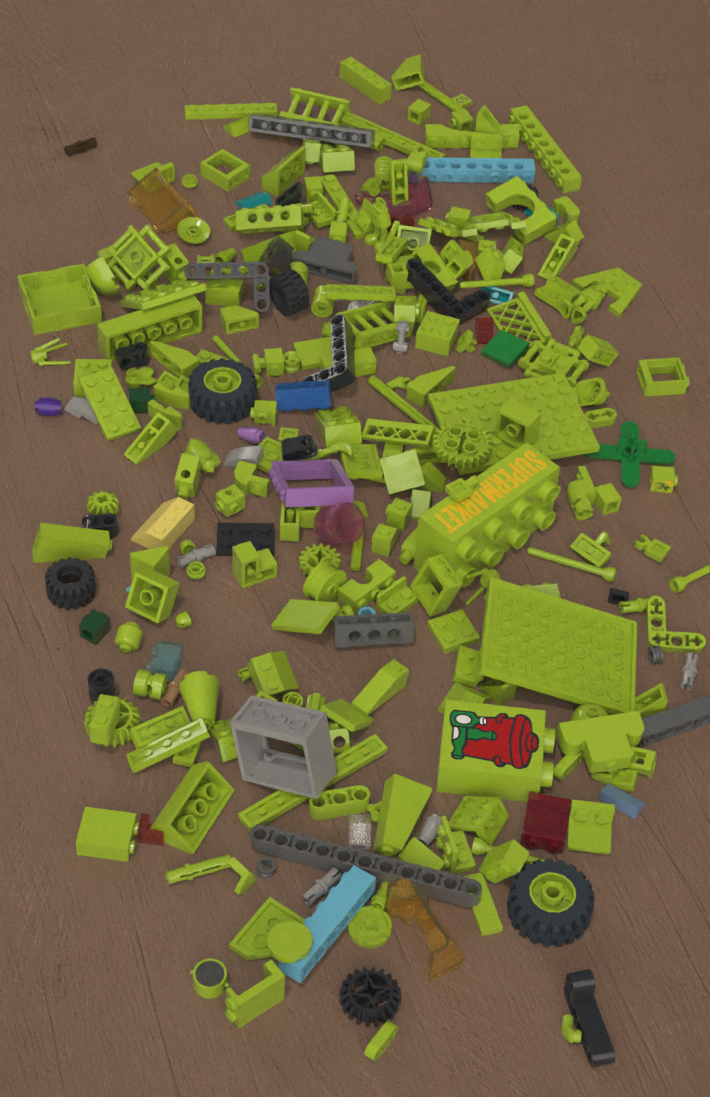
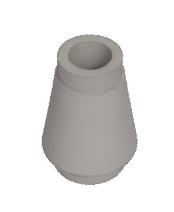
M431 814V816L426 818L417 838L426 847L438 836L437 825H440L441 817L436 814Z

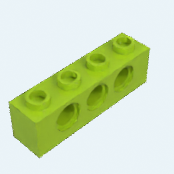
M290 204L289 207H282L280 205H275L273 208L257 207L253 210L241 208L240 211H236V231L239 235L292 231L294 229L304 230V212L298 204ZM284 215H290L287 220H282ZM273 216L271 221H266L267 217ZM253 217H257L256 222L250 223Z

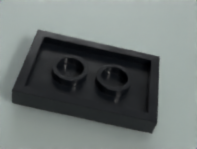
M217 523L216 556H232L233 546L251 541L256 551L268 548L274 557V523Z

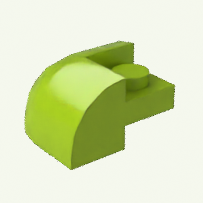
M103 256L85 268L87 275L94 284V289L99 294L112 297L120 293V286L115 284V276Z

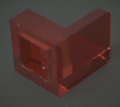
M493 317L476 318L474 332L477 344H488L492 340Z
M141 813L137 830L138 843L164 846V832L152 830L150 828L152 826L150 824V814Z

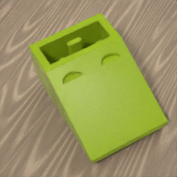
M321 143L319 157L321 170L323 172L355 170L354 150L346 144L335 143L334 145H329L328 143Z
M339 406L333 410L327 408L314 412L320 436L326 448L336 444V442H346L348 444L362 443L361 422L350 408Z

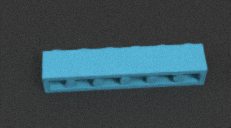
M354 865L349 872L346 871L342 875L339 884L331 888L325 901H321L317 905L315 913L311 917L308 916L303 923L311 931L313 937L312 951L305 959L302 960L301 958L295 963L278 961V968L283 974L299 983L305 979L375 892V876Z

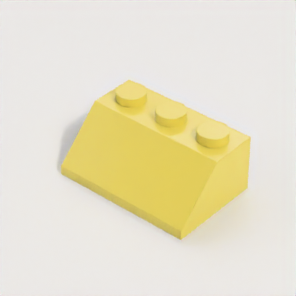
M179 497L163 502L131 537V541L148 549L167 545L170 548L195 520L194 504Z

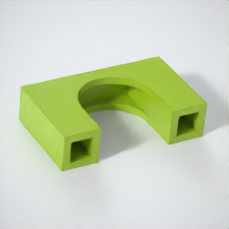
M518 176L486 193L485 204L493 213L500 212L516 204L524 205L533 212L529 218L525 219L527 227L515 229V236L524 246L556 227L557 217L555 213L551 212L546 207V204Z

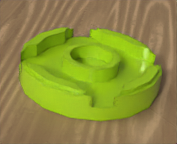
M363 906L348 924V935L360 947L367 949L378 948L390 939L392 932L391 918L387 912L381 911L375 906Z
M280 922L273 926L268 933L267 948L271 952V956L280 962L295 963L301 958L302 960L305 959L312 951L313 937L311 931L299 922Z

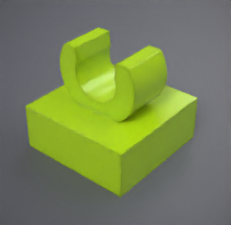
M375 177L367 180L362 185V188L359 189L361 195H366L368 200L374 199L381 192Z
M468 329L458 338L456 351L462 353L466 349L467 352L472 353L475 350L474 346L477 342L472 339V331Z

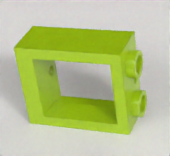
M221 149L200 163V172L202 177L229 192L250 178V165ZM224 164L233 171L226 175L216 168Z
M679 357L638 361L636 374L644 397L685 394L686 388L689 387V377L686 376L685 366L681 363ZM673 373L676 380L653 382L651 375Z
M443 554L426 559L410 588L431 617L444 613L463 583ZM433 573L443 586L440 594L429 580Z

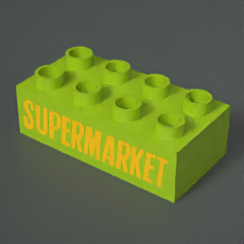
M525 443L477 477L480 479V482L477 484L480 488L472 492L471 496L457 503L450 496H447L419 516L414 569L419 572L427 558L443 554L463 583L462 588L470 585L475 577L467 579L466 575L480 571L485 566L488 568L495 567L501 561L504 553L510 548L520 549L528 541L531 533L538 528L544 531L552 525L556 517V513L553 511L554 500L558 497L561 490L557 484L560 467L531 445ZM433 573L429 580L442 591L443 586Z

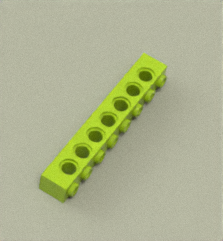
M525 105L511 108L510 115L508 116L509 124H518L522 141L525 142L536 160L540 162L543 169L546 170L561 192L567 193L580 190L582 176L529 107Z

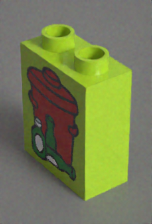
M446 699L436 792L497 797L505 800L528 802L529 792L539 793L540 787L551 788L554 762L543 761V753L553 754L555 728L545 727L546 711Z

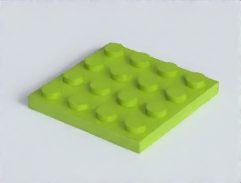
M176 279L168 285L155 286L156 289L150 290L149 288L141 290L140 294L134 295L132 293L125 295V299L120 300L121 307L145 310L205 291L207 288L205 283H199L198 280Z

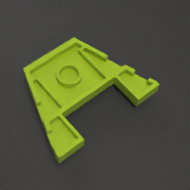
M505 212L472 216L468 220L467 225L464 226V229H462L463 237L478 235L477 230L479 232H486L489 228L503 229L504 226L508 225L511 229L527 227L526 220L520 221L519 217H513Z
M428 216L426 219H419L418 224L444 233L447 236L463 237L462 229H459L456 224L446 223L444 220ZM474 235L464 238L479 242V240H484L485 236Z
M619 267L572 280V285L580 291L597 284L607 287L608 292L606 294L616 300L609 305L608 311L618 318L622 317L630 302L635 299L642 289V283Z

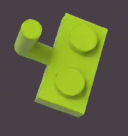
M605 531L601 532L595 541L581 532L570 546L571 550L592 565L600 568L612 557L611 552L601 546L602 543L606 546L611 544L608 533Z

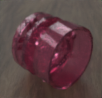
M345 502L321 508L316 513L313 527L315 535L324 545L335 546L357 541L364 532L365 520L359 507L353 503Z

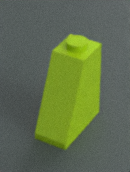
M421 54L406 58L391 76L395 91L425 83V65Z

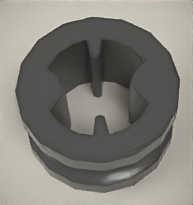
M657 645L655 648L652 646L648 647V658L651 664H655L656 661L658 663L663 662V651L660 645Z
M269 856L258 859L257 875L261 878H271L276 872V861ZM263 865H264L265 867H266V865H269V866H270V869L267 868V870H265V869H263L262 867H263Z

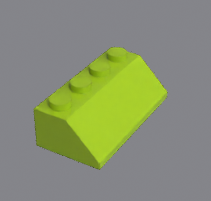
M209 761L194 764L150 828L164 843L188 854H194L235 790Z

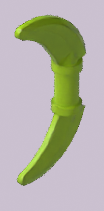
M336 442V444L328 448L319 449L318 453L314 457L309 458V460H319L321 457L324 458L332 453H338V451L352 456L353 449L346 442Z

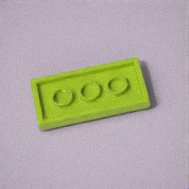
M112 367L78 379L107 442L141 430V426Z

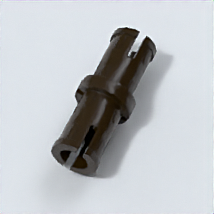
M94 137L84 141L78 140L75 144L65 146L64 150L67 156L78 152L83 153L87 149L97 147V141Z

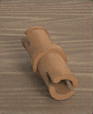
M179 669L173 681L169 682L167 691L161 699L163 706L172 708L176 698L181 695L179 682L180 680L182 682L185 679L184 676L189 674L187 671Z

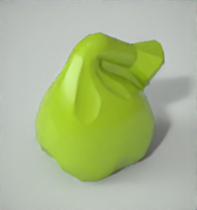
M197 438L189 440L185 454L200 456L201 470H204L205 473L214 472V469L221 465L220 458L202 440Z

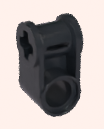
M137 342L129 346L120 347L114 353L116 361L124 370L146 365L150 362V358L147 355L148 345L145 342Z
M309 434L286 438L281 442L283 461L312 458L318 453L313 437Z
M88 514L82 518L84 528L109 531V539L115 538L119 534L118 521L114 514Z

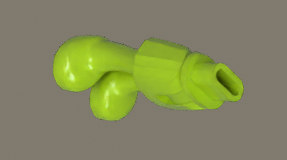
M381 197L376 198L371 212L374 232L368 233L364 238L365 244L374 245V252L376 254L384 246L388 237L387 227L391 226V218L386 201Z
M601 284L592 285L581 291L573 303L567 299L560 301L558 304L559 312L563 318L569 319L571 317L572 323L580 324L586 319L587 312L590 309L595 310L598 308L608 289Z

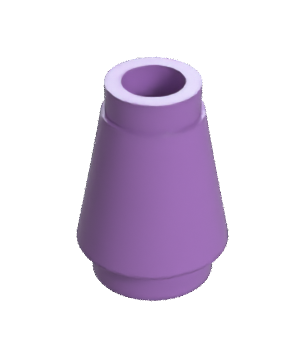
M240 427L237 436L254 445H259L266 438V432L262 428Z

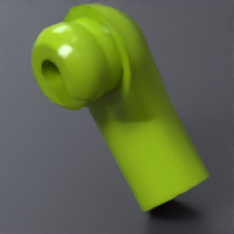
M397 377L385 385L391 390L395 388L406 389L407 384L412 380L408 377Z
M563 1015V1038L571 1044L573 1042L580 1043L582 1032L574 1030V1017Z

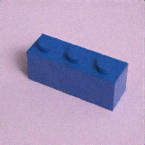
M330 380L277 383L275 388L277 410L285 412L292 411L293 409L306 411L311 408L323 410L331 407L333 401Z

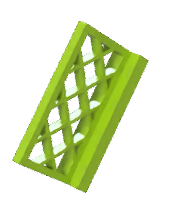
M524 291L517 293L518 298L487 309V313L498 331L503 330L507 333H515L518 338L520 335L528 336L524 340L529 342V348L525 352L531 348L533 343L530 342L531 337L539 339L544 346L552 338V334ZM511 306H518L517 310L509 309ZM497 311L503 312L501 316L494 315L493 313ZM506 313L514 315L512 318L505 317ZM517 316L525 317L524 321L516 320ZM501 322H508V327L500 325ZM513 324L520 325L519 329L511 327ZM524 326L532 328L531 331H523Z

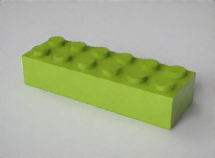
M193 294L98 323L99 351L104 359L115 361L114 353L120 347L129 346L137 342H145L148 345L147 350H149L150 341L152 340L167 344L203 332L202 305Z

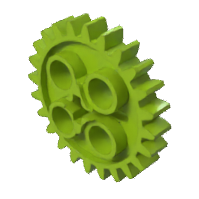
M452 420L451 425L446 422L445 427L440 425L439 430H435L432 440L433 453H437V458L442 457V463L448 461V466L452 463L455 464V468L459 465H462L463 469H465L466 465L472 468L473 464L479 466L480 462L485 463V459H489V455L492 452L493 441L491 440V435H487V430L482 431L483 426L477 428L476 423L470 425L469 421L463 423L460 420L459 423H456ZM463 434H466L463 443L462 453L459 454V448L461 447Z

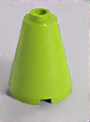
M195 671L185 675V679L182 682L180 680L179 691L192 721L194 722L202 718L207 729H210L215 724L220 681L214 673L212 676L207 674V671Z

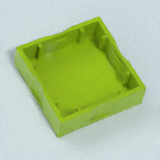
M84 263L61 267L51 271L17 275L19 293L34 335L102 322L101 305L96 292L91 286Z

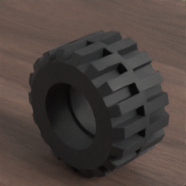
M288 269L269 279L271 299L281 314L290 316L309 306L310 297L307 286L296 270Z
M69 557L66 560L60 559L59 562H54L52 566L48 567L45 573L46 592L48 599L51 600L53 605H57L60 609L64 607L65 610H70V608L75 610L80 606H86V603H90L92 598L95 597V573L92 570V566L90 564L87 565L85 560L80 561V558L72 559V557Z

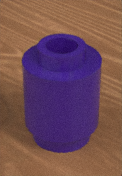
M39 397V401H35V411L43 416L61 415V400Z

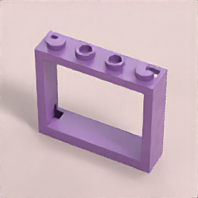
M338 459L272 461L269 479H272V484L276 487V493H279L280 500L283 501L285 507L353 505L354 486ZM331 479L334 486L289 488L286 480Z

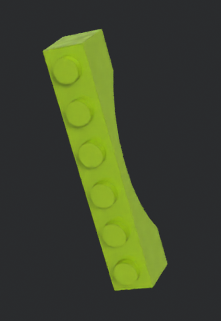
M425 124V146L430 148H470L472 132L451 129L441 124ZM501 124L503 128L500 133L503 134L502 148H518L520 137L518 124Z

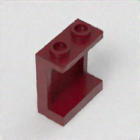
M529 792L520 845L530 849H541L550 853L562 854L572 800Z

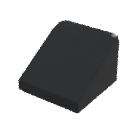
M610 588L607 602L619 605L621 601H628L630 592Z

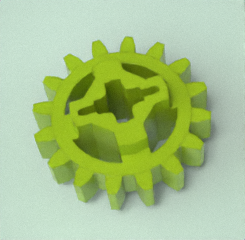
M322 543L319 546L312 544V548L306 546L305 551H301V556H299V569L303 570L304 575H307L320 563L331 561L335 565V569L339 570L341 563L340 554L336 553L335 548L330 550V545L323 547Z

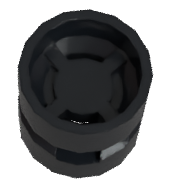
M98 668L89 673L87 678L89 700L92 704H94V701H98L101 694L116 697L114 675L110 670Z

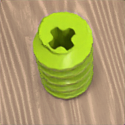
M387 156L379 157L374 164L375 178L380 189L384 191L389 190L390 160H392Z

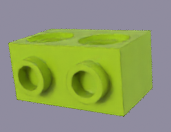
M589 334L582 339L577 347L589 361L607 367L619 355L618 351L608 341Z

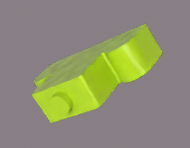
M639 711L561 722L558 725L556 735L564 754L575 756L580 751L583 752L590 773L613 772L629 767L633 756L631 746H637L640 743L644 732V724Z

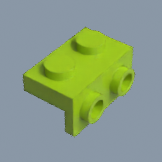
M321 192L317 193V201L307 203H315L317 211L315 214L310 213L306 215L317 228L331 225V221L335 222L336 209Z

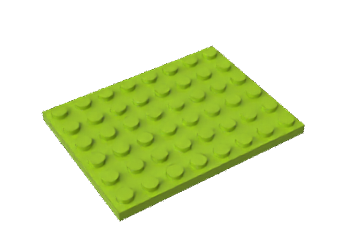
M564 373L428 394V401L439 427L440 425L445 427L446 422L451 425L452 420L456 423H459L460 420L463 423L469 421L470 425L476 423L477 428L483 426L482 431L487 430V435H491L493 443L489 459L486 458L485 463L480 462L479 466L473 464L472 468L466 465L465 469H463L462 465H459L457 467L459 475L486 471L517 449L494 436L498 409L509 398L541 414L538 438L532 447L548 459L552 460L599 452L600 449L598 441ZM463 434L461 447L459 448V454L462 453L463 443L466 434Z
M489 578L487 582L479 674L577 704H598L611 714L635 711L636 621L497 578Z

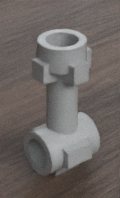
M398 321L396 325V330H399L398 341H394L393 351L396 354L407 353L408 343H405V333L409 331L407 321Z

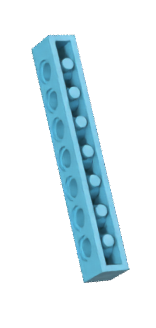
M426 157L427 162L422 174L407 171L408 182L505 183L518 176L525 183H534L536 170L534 159Z

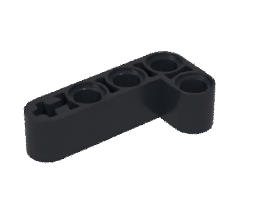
M591 969L567 973L564 984V996L571 1016L574 1017L576 1030L582 1032L581 1043L588 1063L591 1067L614 1063L615 1052L594 997L596 985Z

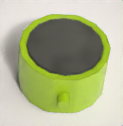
M204 959L198 962L194 970L190 972L193 975L194 990L203 998H217L224 993L226 987L229 988L230 983L227 982L226 967L217 959Z

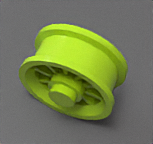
M324 561L317 565L307 577L303 586V594L307 598L315 599V601L334 602L338 597V588L347 581V574L343 570L335 569V565L331 561Z

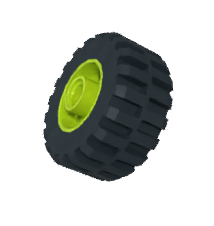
M220 358V360L212 359L209 362H203L200 367L197 366L189 377L188 392L191 409L201 419L205 418L207 422H215V424H231L233 421L236 423L241 418H246L251 411V407H254L255 400H257V380L255 374L251 372L248 366H244L242 362H235L233 359L225 360V358Z
M539 859L533 861L532 865L530 863L524 865L522 870L515 874L514 880L511 882L507 901V913L509 919L512 920L511 924L514 929H519V934L523 938H530V942L534 944L539 942L542 943V946L549 947V944H554V947H560L564 942L570 944L574 942L575 938H580L584 930L588 928L595 898L592 885L589 880H585L586 875L582 871H576L577 867L572 864L566 865L565 861L558 860L556 862L553 859H545L542 862Z

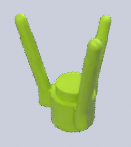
M57 338L34 348L35 350L30 351L33 364L38 363L39 367L44 365L71 364L70 361H44L47 359L46 353L65 347L68 343L45 349L59 342L60 338Z
M485 567L481 571L466 575L467 579L482 575L480 579L482 587L466 602V605L473 602L487 588V582L490 577L500 579L496 570H488Z

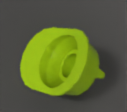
M601 378L582 380L574 386L578 391L580 406H599L606 401L607 397L611 396L605 381Z

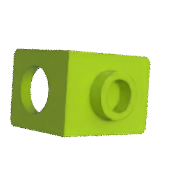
M335 721L329 722L328 726L333 753L345 752L350 749L348 729ZM338 736L345 739V744L340 748L335 747L333 744L334 739Z

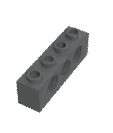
M411 612L334 616L332 618V639L334 646L340 648H347L349 646L367 647L368 645L386 646L388 644L405 645L407 643H414L415 622Z

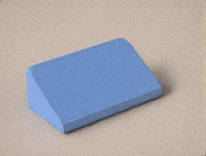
M609 783L602 788L598 798L604 803L615 804V809L635 820L646 805L643 801Z

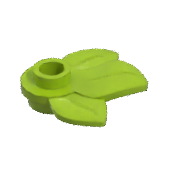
M134 367L126 371L125 382L129 388H139L141 384L151 385L156 383L157 380L152 377L154 369L150 367H142L140 369Z

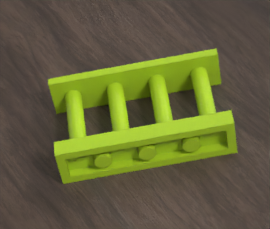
M291 87L290 94L293 101L288 112L281 111L279 117L340 125L338 122L342 112H350V101ZM299 102L307 103L303 115L294 114ZM313 105L322 107L317 119L309 117ZM328 108L337 110L332 122L324 121Z
M382 301L336 313V315H344L352 326L353 334L356 336L355 349L373 347L398 340L399 330H396L398 322H394V315L390 312L392 301ZM385 316L392 324L387 325L380 317ZM373 320L379 327L374 328L367 321ZM408 322L409 331H406L405 338L411 337L415 322ZM359 323L365 331H360L353 324Z

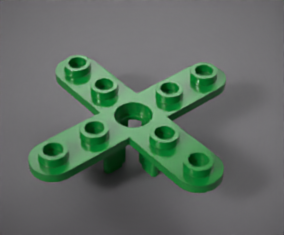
M632 421L622 423L621 437L618 438L617 445L599 444V452L586 454L594 459L621 461V482L628 488H634L639 485L640 463L671 465L675 462L676 458L675 454L670 450L646 448L648 441L639 440V426Z

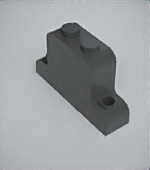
M318 237L314 240L309 251H295L291 257V263H304L308 267L309 275L355 285L357 281L358 267L352 262L353 247L351 244Z

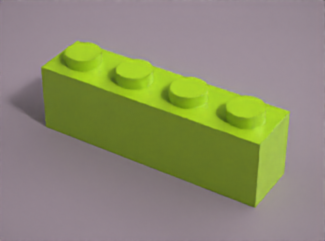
M353 57L340 62L339 77L379 105L391 100L392 84Z

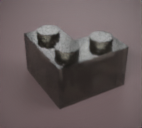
M280 236L274 237L258 262L267 264L269 276L279 274L291 268L290 264L293 261L291 257L293 256L294 247ZM258 266V268L265 272L264 267Z

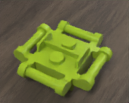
M131 224L128 230L113 245L107 248L114 257L107 265L125 284V288L128 291L134 289L137 283L143 289H149L165 271L171 268L164 261L163 257L169 254L172 248L158 237L150 224L146 225L140 232ZM146 235L161 249L159 252L145 240L144 237ZM118 263L132 277L131 280L117 267ZM159 263L161 266L144 281L142 278Z
M550 338L546 346L542 345L539 340L533 341L529 351L524 357L519 359L518 365L526 370L524 378L564 373L570 387H574L576 380L582 372L588 369L589 362L585 359L580 360L582 353L579 349H573L556 342V339ZM536 352L540 353L533 363L529 362Z

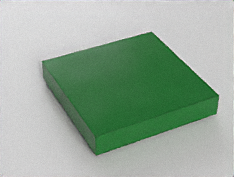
M500 330L481 350V355L510 368L529 348V342Z

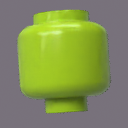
M125 622V624L118 627L114 643L121 652L130 653L139 649L143 636L140 626L133 622Z

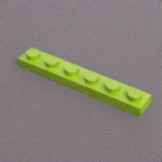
M271 102L184 105L185 120L244 118L255 113L278 116L277 103Z
M334 174L322 176L320 178L323 190L336 211H338L340 199L342 197H349ZM350 202L348 209L349 217L346 219V223H348L347 228L355 240L365 238L370 232H364L356 223L358 211Z

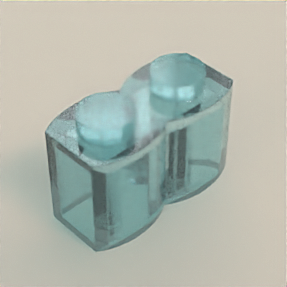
M158 641L157 645L152 648V659L147 662L146 670L151 671L152 675L155 673L168 675V683L173 681L183 657V644Z

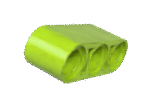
M363 785L322 791L317 799L309 798V815L314 820H325L364 813L367 811V806L370 802V791Z

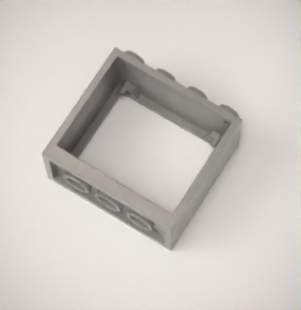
M251 695L230 721L241 775L244 781L317 799L337 772L326 712ZM267 737L303 745L305 758L269 749Z

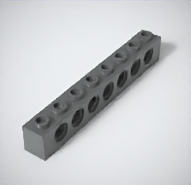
M256 113L250 115L249 131L368 148L374 146L375 130Z

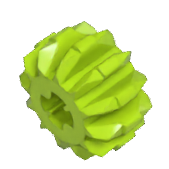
M100 490V493L93 492V495L89 496L87 502L88 513L93 515L118 514L119 501L115 493L110 494L109 490L106 492Z

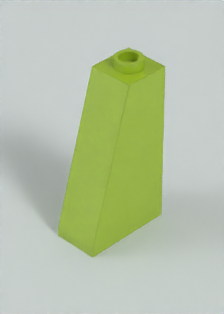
M40 522L32 547V562H57L60 559L66 560L69 557H72V559L80 558V560L106 558L107 552L111 551L112 539H109V531Z
M393 774L385 781L373 850L380 852L383 856L393 857L403 849L432 792L431 787L398 774Z

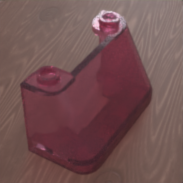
M407 173L408 200L392 206L389 199V193L374 197L370 196L366 191L354 194L356 203L361 207L364 198H367L374 204L376 198L381 197L386 201L392 226L394 221H404L432 207L433 198L429 179L427 176Z

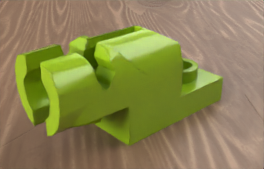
M578 466L577 474L574 476L575 481L569 483L567 496L576 519L582 521L589 519L593 515L592 505L595 502L596 490L586 466Z

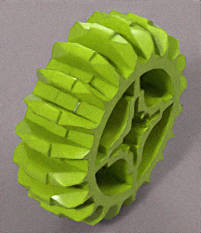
M127 698L119 700L121 713L109 744L113 745L114 748L119 743L124 746L125 741L131 742L132 738L128 730L140 725L141 722L137 707H134L133 702L128 703ZM94 701L93 706H89L88 712H85L84 727L86 728L87 736H89L88 725L94 708H96L97 701Z

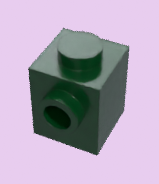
M150 388L128 389L129 403L134 414L148 413V402L153 399L155 400L154 395H151Z
M95 609L88 615H85L79 624L80 637L94 645H97L111 630L110 617Z

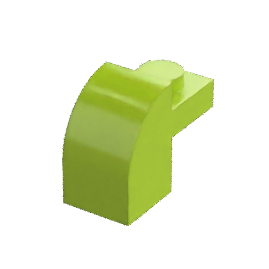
M454 239L450 240L441 251L449 261L444 268L455 280L462 277L473 264L471 253L468 250L463 251Z
M404 262L387 264L386 276L390 286L395 287L396 293L405 294V289L415 288L407 280L408 271Z
M239 460L234 470V484L245 494V498H247L249 493L267 498L269 494V479L257 476L256 464Z

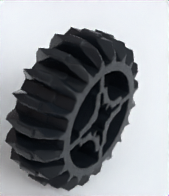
M364 966L362 972L355 969L354 975L348 973L346 980H343L342 988L339 990L340 1006H343V1013H348L349 1020L356 1018L357 1025L362 1021L366 1028L369 1023H373L377 1027L378 1021L385 1024L387 1018L392 1020L394 1013L398 1012L399 1004L401 1003V989L397 987V979L392 980L391 973L384 975L383 968L378 972L375 966L371 970H367ZM364 985L363 988L358 989L357 992H354L357 988ZM384 1001H387V1002H386L385 1004H383L382 1006L376 1008V1006H377L378 1004H381V1003H383Z

